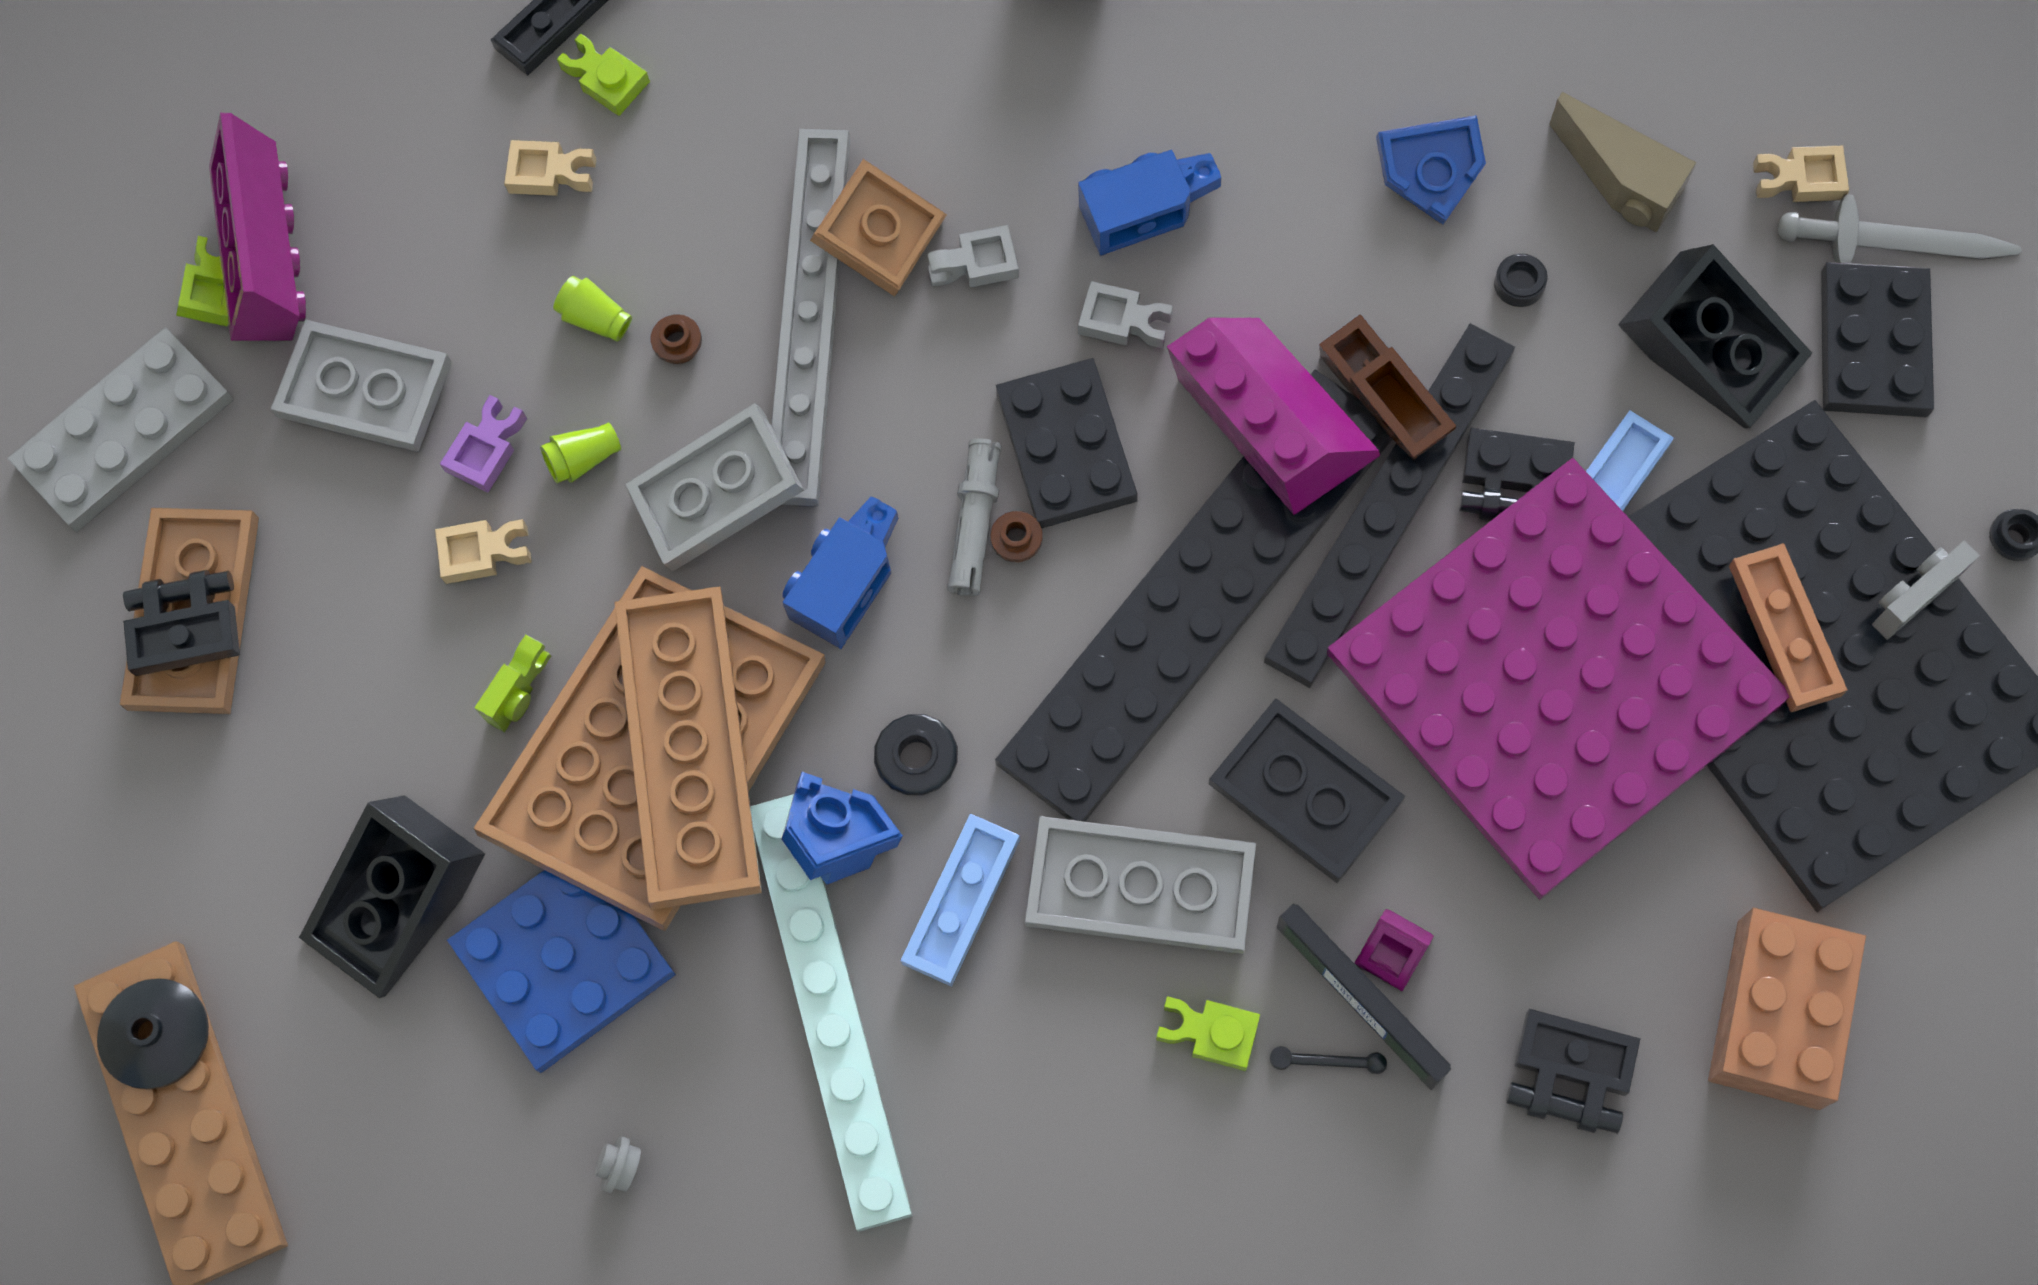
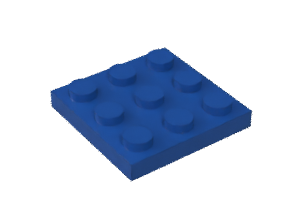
M543 870L447 939L535 1070L539 1073L547 1070L676 975L634 915L546 870Z

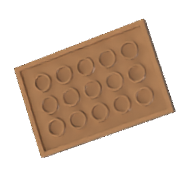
M641 566L619 601L692 590ZM724 606L749 791L826 661L825 654ZM614 608L474 826V830L477 836L666 931L680 906L651 910L648 903L618 629Z

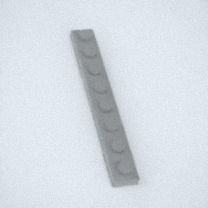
M799 129L771 427L804 491L782 505L819 506L840 260L810 240L847 184L850 151L848 130Z

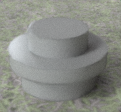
M620 1136L614 1146L607 1143L604 1145L595 1169V1176L602 1178V1191L611 1193L615 1188L626 1192L630 1187L638 1167L641 1148L629 1145V1138Z

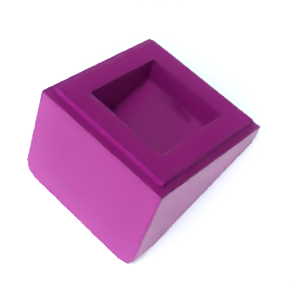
M1385 909L1354 964L1403 992L1434 936L1397 913Z

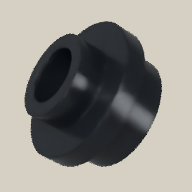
M2010 509L2001 513L1993 521L1989 531L1990 541L1994 549L2001 556L2013 561H2025L2037 555L2038 515L2025 509ZM2014 530L2019 532L2023 537V543L2014 541L2008 531Z

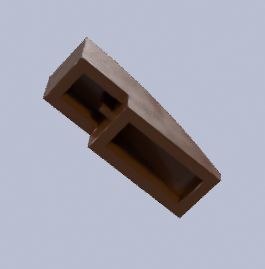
M1361 314L1319 344L1320 357L1350 394L1362 402L1384 431L1413 460L1456 429L1454 422L1393 347L1388 348Z

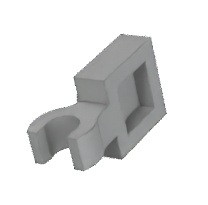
M1008 225L959 234L960 248L937 250L927 254L930 264L928 271L932 286L950 284L963 275H967L969 287L1019 278V267Z

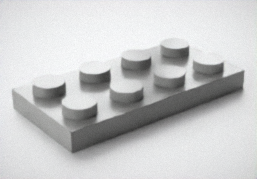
M165 327L7 459L77 533L234 399Z
M1040 816L1025 925L1026 927L1244 954L1256 843Z

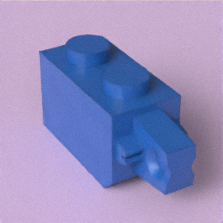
M1172 149L1159 154L1146 153L1136 158L1131 164L1114 170L1102 169L1090 174L1085 180L1078 182L1079 208L1099 255L1102 256L1183 227L1189 216L1190 203L1220 188L1221 174L1211 153L1176 159Z
M871 496L849 521L839 517L831 530L826 528L818 535L811 549L812 559L803 572L796 571L790 577L783 590L782 597L784 600L782 603L789 620L839 649L843 648L891 575L885 547L899 519L897 510Z

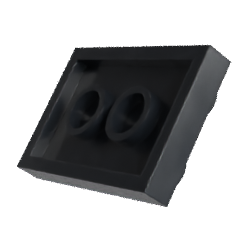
M1826 262L1821 271L1823 410L1929 417L1934 410L1930 268Z
M1094 358L996 385L998 400L1031 507L1041 528L1138 502L1137 490Z
M1277 698L1274 699L1209 778V785L1337 884L1405 799V795Z

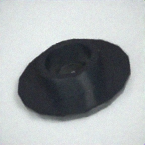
M907 714L893 720L881 731L874 746V765L879 777L892 790L904 795H925L940 789L951 778L958 763V746L952 732L940 720L926 714ZM912 743H923L931 749L930 761L923 767L909 768L900 759L903 749Z

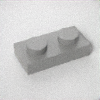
M1965 540L1949 554L1940 547L1916 569L1922 575L1916 583L1909 587L1902 580L1878 602L1885 610L1872 625L1888 640L1963 575L1980 555Z

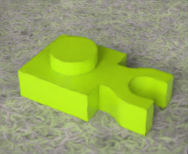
M580 33L575 42L578 50L584 53V56L574 60L562 53L557 58L561 70L572 77H582L579 80L582 91L620 116L650 83L648 74L641 67L611 47L603 55H600L596 52L592 41Z
M198 236L194 254L196 265L186 263L176 316L228 327V313L220 256L210 255L206 251L208 238Z
M526 634L519 643L509 665L503 663L474 707L488 724L504 733L512 721L517 722L525 714L531 701L530 693L533 690L530 684L552 657L550 653L544 650L545 646Z
M1167 996L1164 1010L1178 1013L1183 1019V1024L1177 1030H1169L1159 1026L1156 1037L1157 1041L1168 1044H1176L1183 1041L1195 1042L1192 1057L1243 1071L1247 1070L1260 1014L1206 1000L1202 1014L1193 1011L1184 1001Z

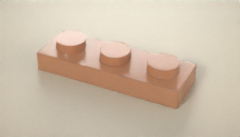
M1785 544L1734 558L1729 565L1730 571L1775 677L1787 690L1789 699L1786 703L1790 712L1842 697L1848 691Z

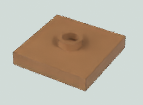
M863 159L810 241L895 297L947 214Z

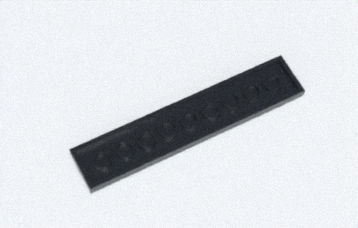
M1314 369L1310 375L1375 445L1381 454L1393 439L1384 431L1358 398ZM1243 456L996 757V765L1066 819L1086 822L1376 459L1294 515Z

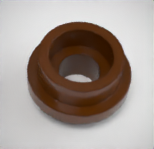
M673 314L662 318L656 323L652 329L650 340L655 354L660 359L668 363L683 364L690 361L697 354L701 347L702 336L698 325L693 319L685 315ZM673 333H684L683 337L677 342L667 340Z
M1011 511L1003 514L994 522L990 538L994 551L1002 559L1009 562H1023L1035 556L1039 551L1043 535L1042 528L1035 517L1023 511ZM1014 528L1022 529L1026 533L1025 537L1020 541L1010 540L1007 534Z

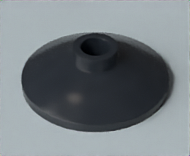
M159 978L137 982L120 992L103 1013L97 1033V1047L101 1061L115 1079L133 1088L150 1090L169 1086L185 1077L202 1057L209 1035L207 1013L198 996L178 982ZM146 1021H151L153 1024L151 1035L144 1040H140L138 1031L141 1025Z

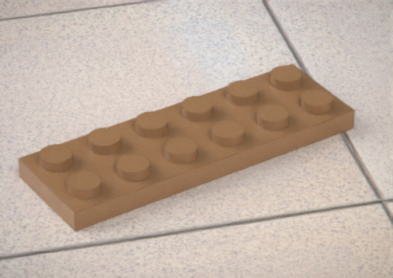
M721 586L614 602L648 903L651 910L762 893Z
M175 941L76 984L74 988L172 1285H203L288 1247L208 1013L209 1035L202 1057L185 1077L169 1086L146 1090L125 1085L107 1071L99 1056L97 1033L104 1011L120 992L137 982L157 978L178 982L192 990L201 1000L206 1010L183 944ZM146 1021L141 1025L138 1031L140 1040H144L151 1035L153 1031L151 1021Z

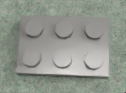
M305 320L273 401L271 411L277 418L419 452L452 361L447 353Z
M756 403L626 483L664 566L672 572L804 491L764 411Z

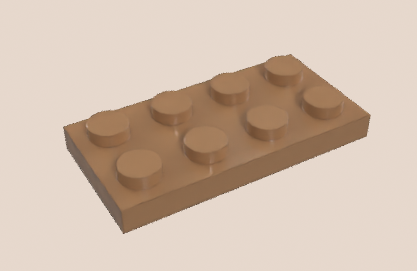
M151 508L138 588H142L144 582L161 579L164 583L188 579L191 572L208 570L210 574L230 571L234 581V590L215 594L213 603L229 600L235 606L240 649L259 517L252 510ZM191 600L170 603L167 612L191 607ZM144 609L135 610L134 618L144 617ZM239 656L141 676H135L128 671L126 662L120 705L127 711L230 714Z

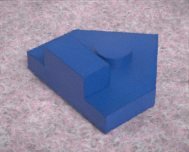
M1477 115L1380 131L1376 135L1385 185L1442 225L1486 164Z
M801 772L795 787L781 840L810 880L821 877L826 885L869 869L876 855L898 847L903 835L873 795L855 789L850 794L821 784L822 778Z

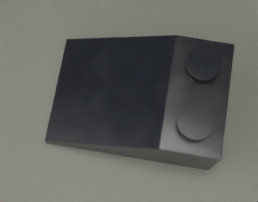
M1714 244L1680 251L1618 324L1651 361L1743 428L1752 427L1812 355L1809 348Z
M405 795L368 802L299 938L378 998L385 997L461 901L485 853Z

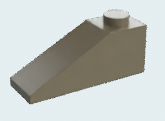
M1564 92L1557 99L1549 125L1611 208L1621 213L1631 224L1640 227L1645 226L1657 232L1685 189L1696 162Z

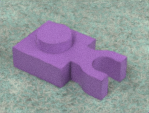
M489 395L483 405L482 421L479 426L476 427L466 422L440 463L446 473L487 493L514 452L513 447L506 439L516 434L527 420L523 410L517 407L512 409L507 419L496 420V416L503 406L498 398Z

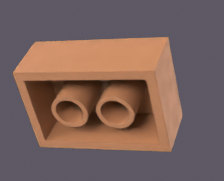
M1754 907L1737 922L1708 1082L1817 1110L1837 1102L1866 935Z

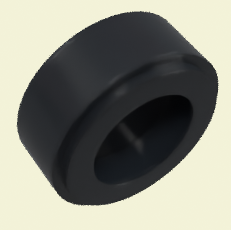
M1523 253L1510 255L1500 263L1494 279L1495 291L1502 301L1511 306H1530L1536 303L1544 293L1548 280L1547 270L1543 263L1532 255Z

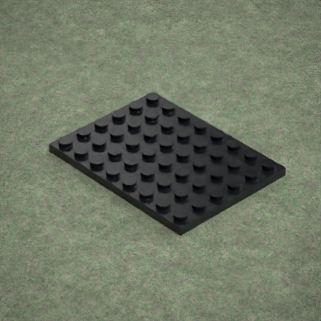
M1813 400L1628 516L1773 674L1770 662L1729 565L1734 558L1785 544L1848 691L1842 697L1794 712H1790L1787 703H1784L1707 765V767L1817 913L2038 767V676L1959 578L1888 640L1872 625L1885 610L1878 602L1902 580L1909 587L1916 583L1922 577L1916 569L1936 549L1816 400Z

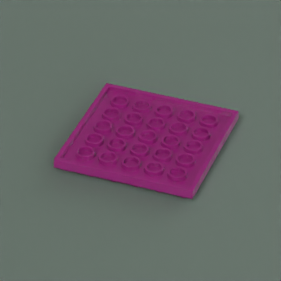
M1574 458L1567 461L1327 648V655L1539 900L1789 699L1785 686Z

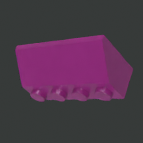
M220 112L209 163V172L231 341H292L298 322L305 321L306 300L303 291H296L294 279L299 277L300 256L297 247H290L288 235L293 234L294 212L291 204H284L283 191H287L288 188L287 164L285 161H278L276 141L232 113Z
M1207 318L1167 346L1179 382L1294 515L1380 456L1379 450L1260 318Z

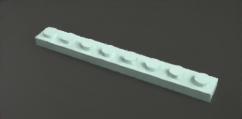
M792 794L751 806L753 829L855 1227L858 1232L912 1217L913 1215L825 883L821 877L810 880L781 840L794 795Z

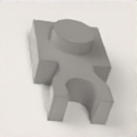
M1091 281L1078 323V334L1126 346L1130 334L1139 336L1150 346L1163 348L1166 331L1153 329L1149 324L1155 320L1170 323L1173 315V306L1163 303H1153L1146 306L1139 305L1140 292Z

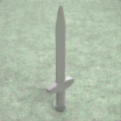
M1847 194L1840 200L1834 221L1799 217L1798 212H1789L1781 216L1778 223V234L1786 241L1794 242L1796 238L1832 241L1835 263L1851 264L1856 246L1976 259L2014 256L2022 251L2018 245L1983 234L1859 221L1854 196Z

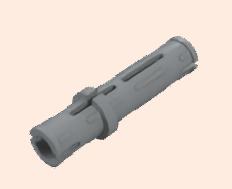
M975 438L969 441L965 477L963 483L958 484L957 491L961 504L947 590L955 593L957 588H959L958 595L977 596L981 592L980 585L992 504L998 501L999 489L995 486L1002 446L995 441L992 443V448H990L991 440L984 438Z

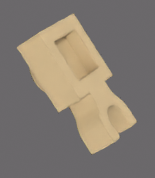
M511 140L504 185L509 194L557 196L559 184H566L577 191L592 192L593 182L590 174H577L575 172L583 166L595 167L596 156L593 149L581 148L563 154L559 142Z
M1843 145L1792 147L1787 159L1774 154H1757L1753 162L1754 173L1769 172L1775 178L1773 180H1760L1756 188L1757 198H1770L1782 191L1792 190L1793 202L1841 200L1849 192Z
M523 519L507 522L493 532L487 520L435 529L440 577L445 584L497 575L495 562L506 561L515 565L532 563L531 553L527 546L516 549L509 548L510 542L514 538L529 536L528 527Z

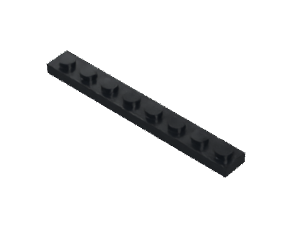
M1471 323L1468 325L1429 389V393L1454 422L1456 429L1414 460L1397 443L1395 444L1267 652L1264 663L1304 686L1311 688L1329 658L1327 648L1342 637L1511 359L1515 346Z

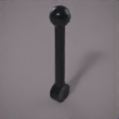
M1279 1046L1274 1048L1270 1055V1063L1278 1070H1285L1291 1064L1367 1068L1372 1074H1381L1387 1068V1059L1378 1052L1371 1053L1367 1057L1291 1053L1288 1048Z

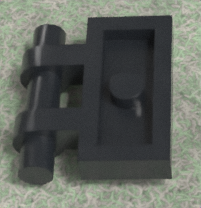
M1471 427L1467 440L1462 483L1482 485L1483 489L1482 493L1462 491L1459 511L1479 514V519L1493 520L1519 499L1500 496V488L1529 492L1573 458L1575 442Z
M208 570L191 572L188 579L164 583L161 579L144 582L142 588L124 591L123 601L127 611L144 609V617L123 621L128 671L135 676H141L240 656L235 606L229 600L213 603L215 594L234 590V581L230 571L210 574ZM191 600V607L167 612L170 603Z
M1529 1009L1525 1015L1514 1066L1536 1072L1533 1087L1511 1082L1506 1103L1527 1109V1115L1540 1119H1545L1546 1115H1551L1576 1122L1577 1129L1595 1133L1598 1128L1618 1134L1623 1121V1112L1603 1107L1605 1093L1607 1091L1622 1096L1629 1094L1641 1038ZM1555 1078L1585 1085L1583 1100L1552 1093Z

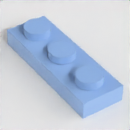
M969 815L900 960L902 965L952 987L1020 842V835L975 815Z

